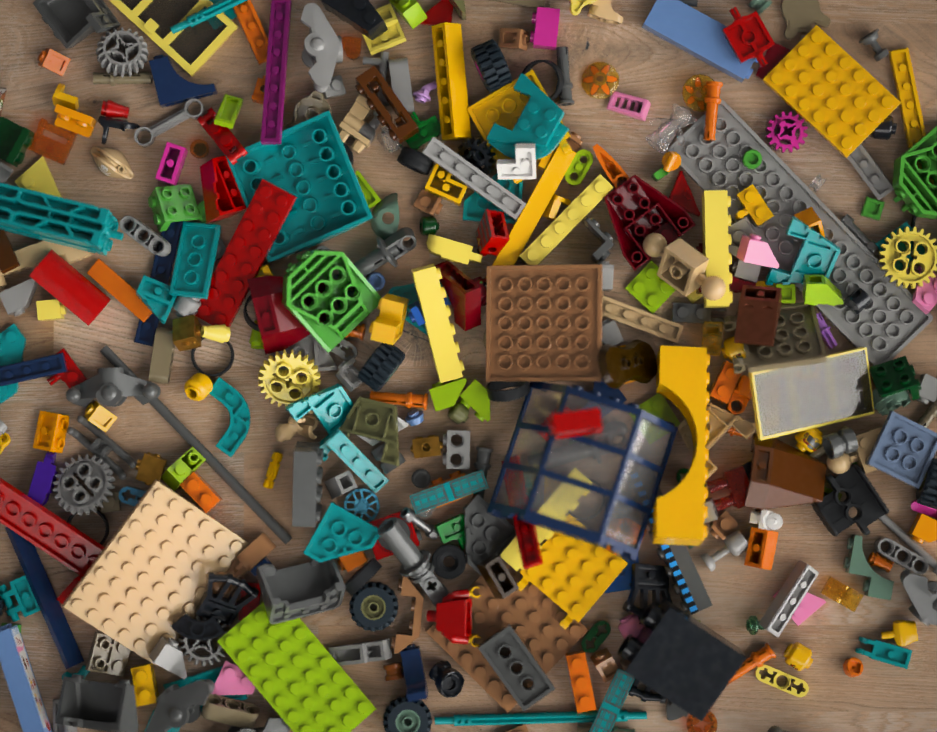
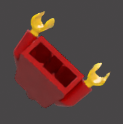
M475 586L470 590H455L443 597L441 603L436 604V610L427 611V621L436 622V630L441 632L442 636L450 642L457 644L470 643L474 647L479 646L478 643H472L474 638H480L477 634H472V598H479L481 596H475L473 590L479 587Z

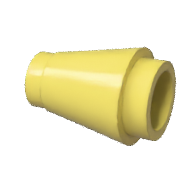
M225 324L201 327V337L219 343L228 342L230 339V327H226Z

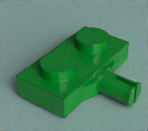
M416 112L410 114L417 124L419 131L406 140L410 148L417 150L428 143L432 137L436 138L441 135L440 122L435 115L427 120L420 121Z
M463 513L435 525L441 543L445 544L451 540H458L461 550L465 549Z

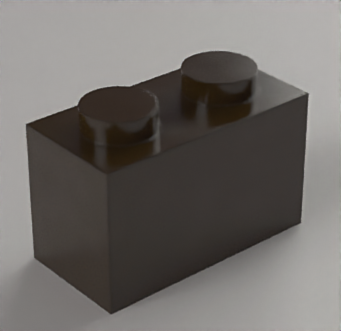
M492 555L477 565L495 599H504L519 589L500 555Z

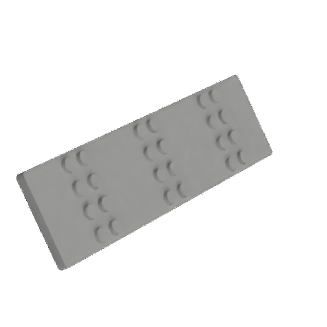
M721 99V103L718 105L715 141H711V139L710 141L703 140L705 113L668 148L667 152L674 151L680 155V167L703 191L727 190V196L731 197L728 215H731V220L734 223L739 221L735 218V214L744 208L736 195L752 184L755 186L774 216L758 227L749 214L747 218L756 235L761 236V240L768 243L779 264V269L791 270L803 242L801 238L786 234L791 217L812 207L821 219L825 238L837 245L841 250L829 280L841 291L843 300L858 288H862L872 300L857 315L853 313L845 302L835 306L818 304L815 307L855 348H867L868 361L873 366L892 360L933 320V316L930 313H923L912 303L913 295L907 289H904L902 284L896 287V280L890 283L891 276L884 277L887 271L880 270L884 265L878 262V259L734 110ZM751 149L757 150L762 156L761 164L755 169H748L742 163L744 153ZM793 283L801 292L803 291V284Z

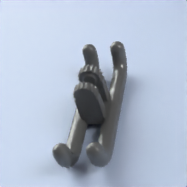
M78 416L77 421L98 438L92 443L73 427H68L67 433L77 439L98 459H103L104 463H107L121 480H125L127 477L125 471L107 455L113 450L130 468H135L137 462L97 426L88 421L84 416Z

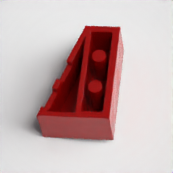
M225 155L212 158L200 166L206 223L236 216L247 209Z

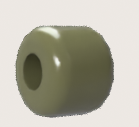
M460 402L451 407L448 412V417L456 424L465 423L469 418V410Z

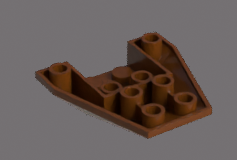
M753 433L751 452L753 453L750 481L745 493L744 507L768 510L823 502L827 468L825 463L776 438L759 441L757 434Z

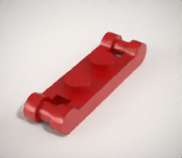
M211 107L207 110L208 113L203 117H198L197 120L234 165L238 162L237 159L242 155H247L248 152L227 127L215 125L214 121L210 125L207 124L212 118L215 119L216 112Z

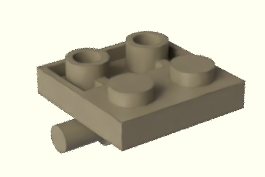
M97 630V632L95 631L86 670L124 677L131 650L100 630Z

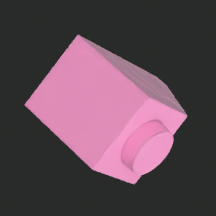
M750 234V236L742 235L736 256L743 262L778 269L779 264L768 243L761 240V236L756 234Z

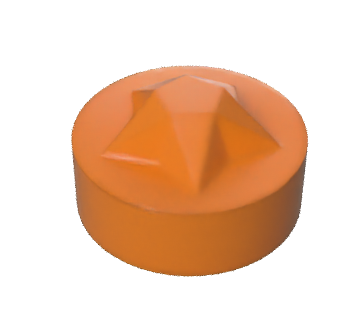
M852 657L844 661L843 670L847 676L857 677L863 672V664L860 659Z

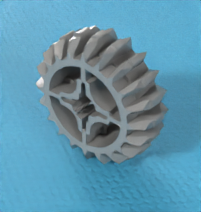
M123 27L120 28V31L114 28L113 33L107 31L106 36L102 35L100 41H98L96 49L97 61L101 64L102 69L106 68L107 73L113 71L114 77L118 73L121 74L122 78L126 73L131 77L132 71L137 74L139 68L143 69L144 63L147 62V43L144 42L143 36L138 37L137 31L131 33L130 28L127 31H124ZM116 43L115 47L110 48L111 50L107 51L109 47ZM134 54H137L134 59L129 61L130 57H133Z
M196 615L197 620H201L200 615ZM226 624L222 625L223 629L227 627ZM228 631L224 632L219 637H223ZM178 638L179 642H184L179 648H186L187 650L182 653L183 656L189 653L191 656L188 658V661L190 662L195 658V665H198L199 661L202 660V666H206V661L208 660L211 666L214 664L213 658L219 662L221 660L218 655L226 656L220 645L217 651H215L212 643L213 639L207 641L208 645H205V643L197 645L201 642V640H197L191 646L189 638ZM205 648L211 655H200L195 650Z

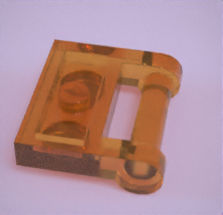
M42 118L35 132L34 141L28 149L65 165L76 141L77 133L63 130ZM47 130L67 139L66 145L44 136V131Z

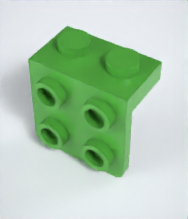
M190 184L155 187L148 198L149 207L152 208L154 214L153 221L157 225L159 232L166 231L171 222L197 220L200 217Z

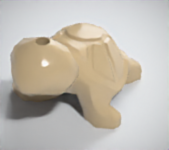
M312 410L297 422L290 416L288 423L279 424L275 428L276 441L291 440L296 433L315 440L317 436L312 431L317 427L319 421Z

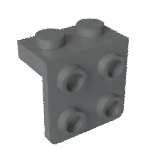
M586 217L583 224L603 244L591 256V260L596 264L598 261H605L611 253L609 251L614 245V239L608 232L603 233L599 229L600 224L594 218L589 219Z

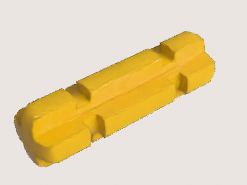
M273 452L272 462L269 463L266 473L267 478L264 479L263 487L273 488L274 479H276L280 467L279 462L283 458L282 453Z

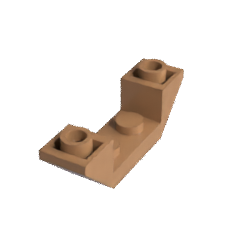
M405 576L398 581V591H401L402 596L416 597V600H412L411 603L414 619L409 621V631H412V634L397 632L396 637H392L391 648H395L394 653L396 654L420 636L424 596L410 578Z

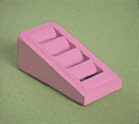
M612 91L607 109L645 121L651 103L647 99ZM617 98H621L618 107H615ZM625 100H628L626 108L623 109ZM634 102V109L633 111H630L632 103ZM642 105L641 111L638 113L639 107Z

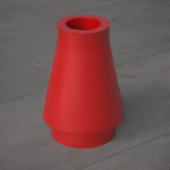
M109 99L108 101L103 100L101 116L128 119L130 107L123 106Z

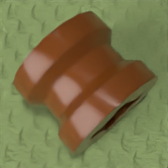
M402 662L383 665V669L386 671L385 681L404 678V674L401 672Z

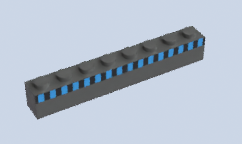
M642 466L626 473L625 483L629 489L632 488L634 501L647 507L656 478L651 469ZM660 487L658 489L655 501L657 498L663 496ZM653 508L647 523L650 528L648 533L651 540L653 537ZM642 512L640 515L643 520L645 513ZM657 544V554L660 559H664L666 564L664 567L668 577L673 579L674 584H672L676 595L679 594L682 599L680 605L683 611L693 615L712 606V602L686 545Z

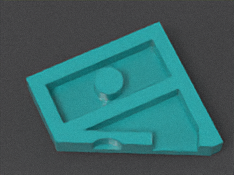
M144 275L136 295L165 324L177 296L169 294V285Z

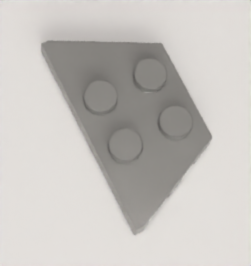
M311 334L285 349L287 354H290L293 349L296 355L299 351H301V357L308 355V361L313 359V366L318 365V371L337 370V366L330 354L322 348ZM276 352L271 353L270 355L275 358ZM285 366L279 367L282 370L288 369Z

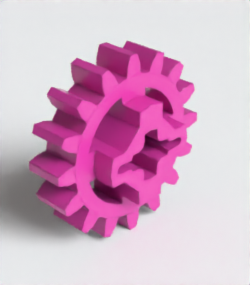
M784 111L781 112L780 117L777 114L774 115L775 121L770 120L768 123L771 127L766 128V131L770 132V134L766 135V138H771L769 145L775 144L774 150L776 151L778 148H781V153H784L786 149H788L789 153H792L793 147L798 150L800 148L798 143L803 145L805 141L802 138L808 136V134L804 133L808 127L802 126L805 120L799 121V114L793 117L791 111L788 115H785ZM785 120L792 121L793 124L786 123ZM777 125L778 133H777V135L775 136V134H774V129H775V126ZM791 128H793L790 131L789 135L787 134L780 137L785 130H790ZM797 129L799 130L798 139H796L797 137L795 136ZM780 141H786L789 145L782 144Z

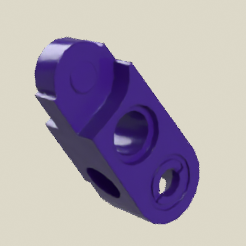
M47 451L44 461H37L28 496L42 506L48 502L50 493H53L55 486L53 482L56 481L57 477L55 475L58 474L56 472V465H54L56 460L55 452Z

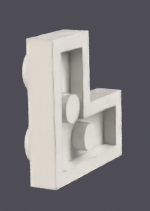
M535 143L516 144V159H497L498 179H536Z

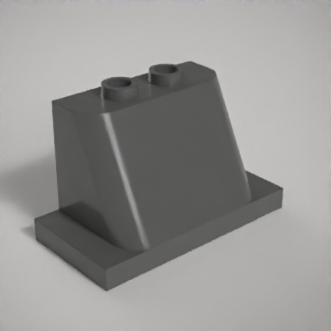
M35 0L33 2V5L42 15L43 21L50 26L54 36L61 41L66 49L73 48L93 32L112 31L114 28L117 29L121 26L103 0Z

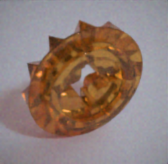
M709 711L703 721L710 723L704 725L703 730L704 732H716L717 719ZM691 714L687 718L688 732H702L699 726H694L699 723V720Z

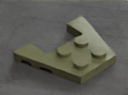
M359 396L346 416L345 422L339 427V430L348 439L350 434H355L386 442L380 462L399 467L397 406Z

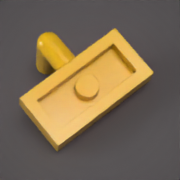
M753 184L736 195L744 207L735 214L737 220L749 214L758 227L774 216Z

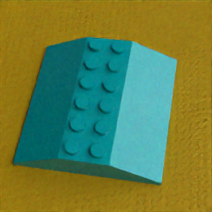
M326 111L282 131L281 144L262 145L261 141L245 148L248 154L242 155L234 165L227 158L246 208H248L262 179L297 197L267 255L269 263L311 248L373 218L330 111Z

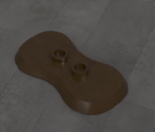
M634 340L625 347L605 344L599 350L598 364L604 382L611 388H620L631 380L646 384L657 373L654 351L648 343L642 340Z

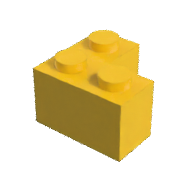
M435 164L425 186V191L460 206L468 186L452 180V174L438 164Z
M388 293L383 298H380L378 303L379 316L376 317L374 322H371L369 333H372L370 340L393 345L402 336L409 302L408 298Z
M146 663L130 668L135 690L136 707L157 703L156 699L159 697L153 664Z

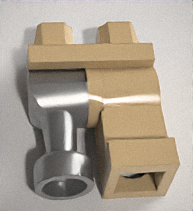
M360 94L340 123V130L338 131L343 143L349 137L355 139L350 148L357 154H360L365 147L368 148L375 138V131L380 124L375 110L373 112L375 117L369 124L365 122L372 110L366 103L368 99Z

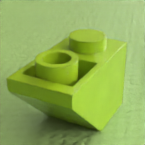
M388 0L412 29L428 18L416 0Z
M804 274L802 291L804 304L812 306L818 304H828L830 306L843 304L841 291L824 275Z
M461 377L450 380L451 383L445 385L440 382L432 384V389H429L436 412L455 406L467 383L466 378L462 379Z
M475 379L460 395L462 398L460 402L467 409L472 407L476 411L474 415L481 422L484 420L488 422L490 420V399L488 398L487 389Z
M192 446L165 471L161 479L175 491L206 459Z

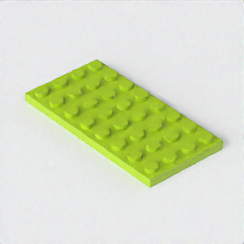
M264 602L217 641L292 732H351L376 710L374 705L300 618L271 624L266 614Z

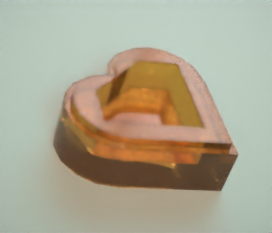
M348 36L342 38L343 51L346 52L349 59L356 60L360 57L362 38Z

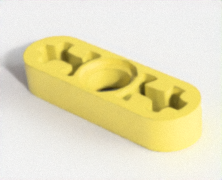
M766 664L755 668V677L770 686L797 697H804L809 691L808 684L800 678ZM767 668L766 671L773 675L772 683L769 682L771 678L768 676L761 678L759 671ZM780 675H784L787 678L784 686H779L776 683V679ZM791 678L794 679L792 683L795 685L802 683L804 690L796 693L797 689L790 686Z

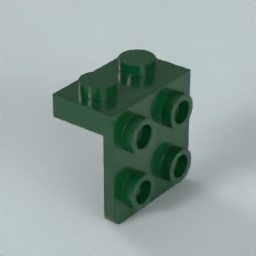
M0 117V159L18 167L25 158L27 148L32 145L35 133L5 117Z
M906 356L870 367V374L880 397L883 398L909 390L912 400L920 398L919 390H922L919 379H915L914 367L912 364L909 365Z

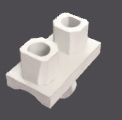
M762 510L761 513L751 511L749 522L759 524L758 528L777 530L783 525L782 517L773 511Z

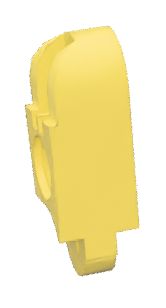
M428 234L427 248L430 253L440 256V259L467 265L469 261L481 263L483 256L472 252L473 246Z

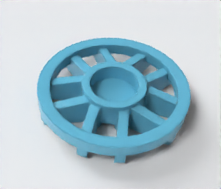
M358 488L346 496L344 509L355 511L354 515L357 513L361 514V519L365 514L369 518L366 522H370L378 515L380 503L374 492L369 489ZM360 491L361 499H357L356 492ZM363 491L370 493L365 499ZM353 494L355 501H348L349 497ZM373 496L375 501L369 503L367 499ZM347 503L354 504V508H347ZM374 503H376V510L370 507ZM371 510L375 514L371 517L367 511Z

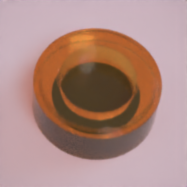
M197 139L191 143L190 152L195 158L203 159L209 154L210 148L206 141Z

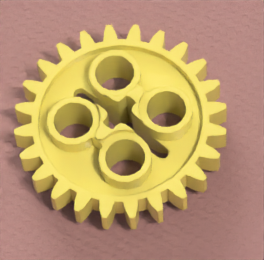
M906 226L903 232L899 228L897 229V235L894 232L890 233L892 239L888 237L884 239L887 245H880L884 249V251L878 253L880 256H883L878 262L884 263L880 270L887 271L884 277L891 276L890 283L894 280L897 281L896 287L903 283L904 289L909 284L911 289H915L916 283L919 287H922L923 281L927 284L930 282L928 277H936L933 271L937 272V246L933 245L936 239H929L931 233L923 235L924 229L917 232L916 227H913L910 231L909 227ZM911 241L914 242L913 247H912V251L910 250V249H911V244H910ZM899 242L906 245L905 252L898 249L897 245ZM918 245H922L925 248L923 255L917 252ZM911 252V257L914 258V260L910 261L909 263V259L906 258V256L909 255ZM896 261H900L903 264L902 271L895 268ZM908 264H909V275L906 274V270H907V268H908ZM915 264H919L922 267L921 274L914 271Z
M284 349L283 355L276 351L275 358L269 355V361L264 360L263 366H260L259 372L261 373L258 374V386H261V393H266L265 399L271 397V404L277 401L278 407L282 404L286 406L315 392H319L321 380L319 379L320 372H317L318 365L313 366L314 360L308 361V355L301 357V351L297 355L294 354L293 349L290 354H287ZM285 366L288 369L282 370L279 367ZM301 372H302V373H305L306 375H305V376H299L298 373H301ZM278 382L281 385L275 386L273 383ZM292 389H298L299 391H298V392H293V391H291V390H292Z

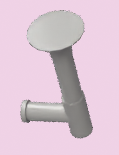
M381 52L380 58L363 56V65H380L379 71L385 81L388 72L389 52ZM379 86L380 91L377 92V97L384 106H389L390 104L386 101Z

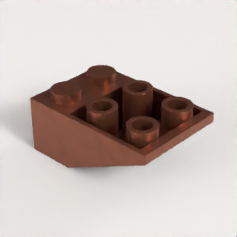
M742 286L734 343L763 346L774 345L782 306L781 288Z

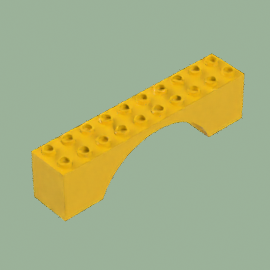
M660 345L656 361V393L670 400L686 419L692 435L693 457L689 472L684 480L672 491L657 498L653 505L652 544L699 546L707 537V526L704 525V521L707 518L708 508L704 506L705 498L707 499L708 487H704V483L708 479V468L705 467L706 460H708V448H705V445L709 439V429H705V426L709 421V410H706L707 403H709V391H706L710 381V373L706 372L710 364V354H707V347Z

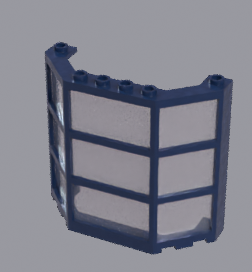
M530 382V393L525 396L487 514L504 520L517 516L516 520L539 526L604 549L609 546L611 547L610 550L617 554V557L635 562L678 428L672 422L664 421L639 409L640 406L637 404L620 403L621 400L618 398L609 397L608 399L602 397V394L596 391L589 393L583 391V387L578 385L570 387L546 382ZM600 407L603 424L602 433L555 440V434H550L549 420H552V414Z

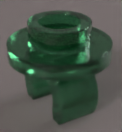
M750 616L746 621V629L751 635H756L758 630H765L759 626L760 621H758L756 616Z

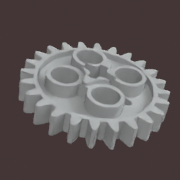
M86 454L85 458L79 455L77 461L72 457L71 464L65 462L66 468H59L62 472L61 475H55L59 480L53 482L57 487L53 489V492L57 494L54 498L59 501L58 504L66 512L70 511L72 515H75L76 512L79 516H82L83 512L90 515V510L97 513L96 507L104 508L103 501L109 503V500L106 498L107 495L113 496L109 491L115 488L111 483L115 481V478L111 476L113 471L109 469L110 466L104 463L103 459L100 458L98 460L95 455L92 458L88 454ZM89 469L88 473L83 475L85 470ZM75 473H77V475L84 481L85 485L93 492V497H91V495L84 489L83 485L76 479V477L74 476ZM71 482H74V484L68 488L69 484ZM100 482L99 486L97 488H94V486ZM85 495L84 499L79 501L80 497Z

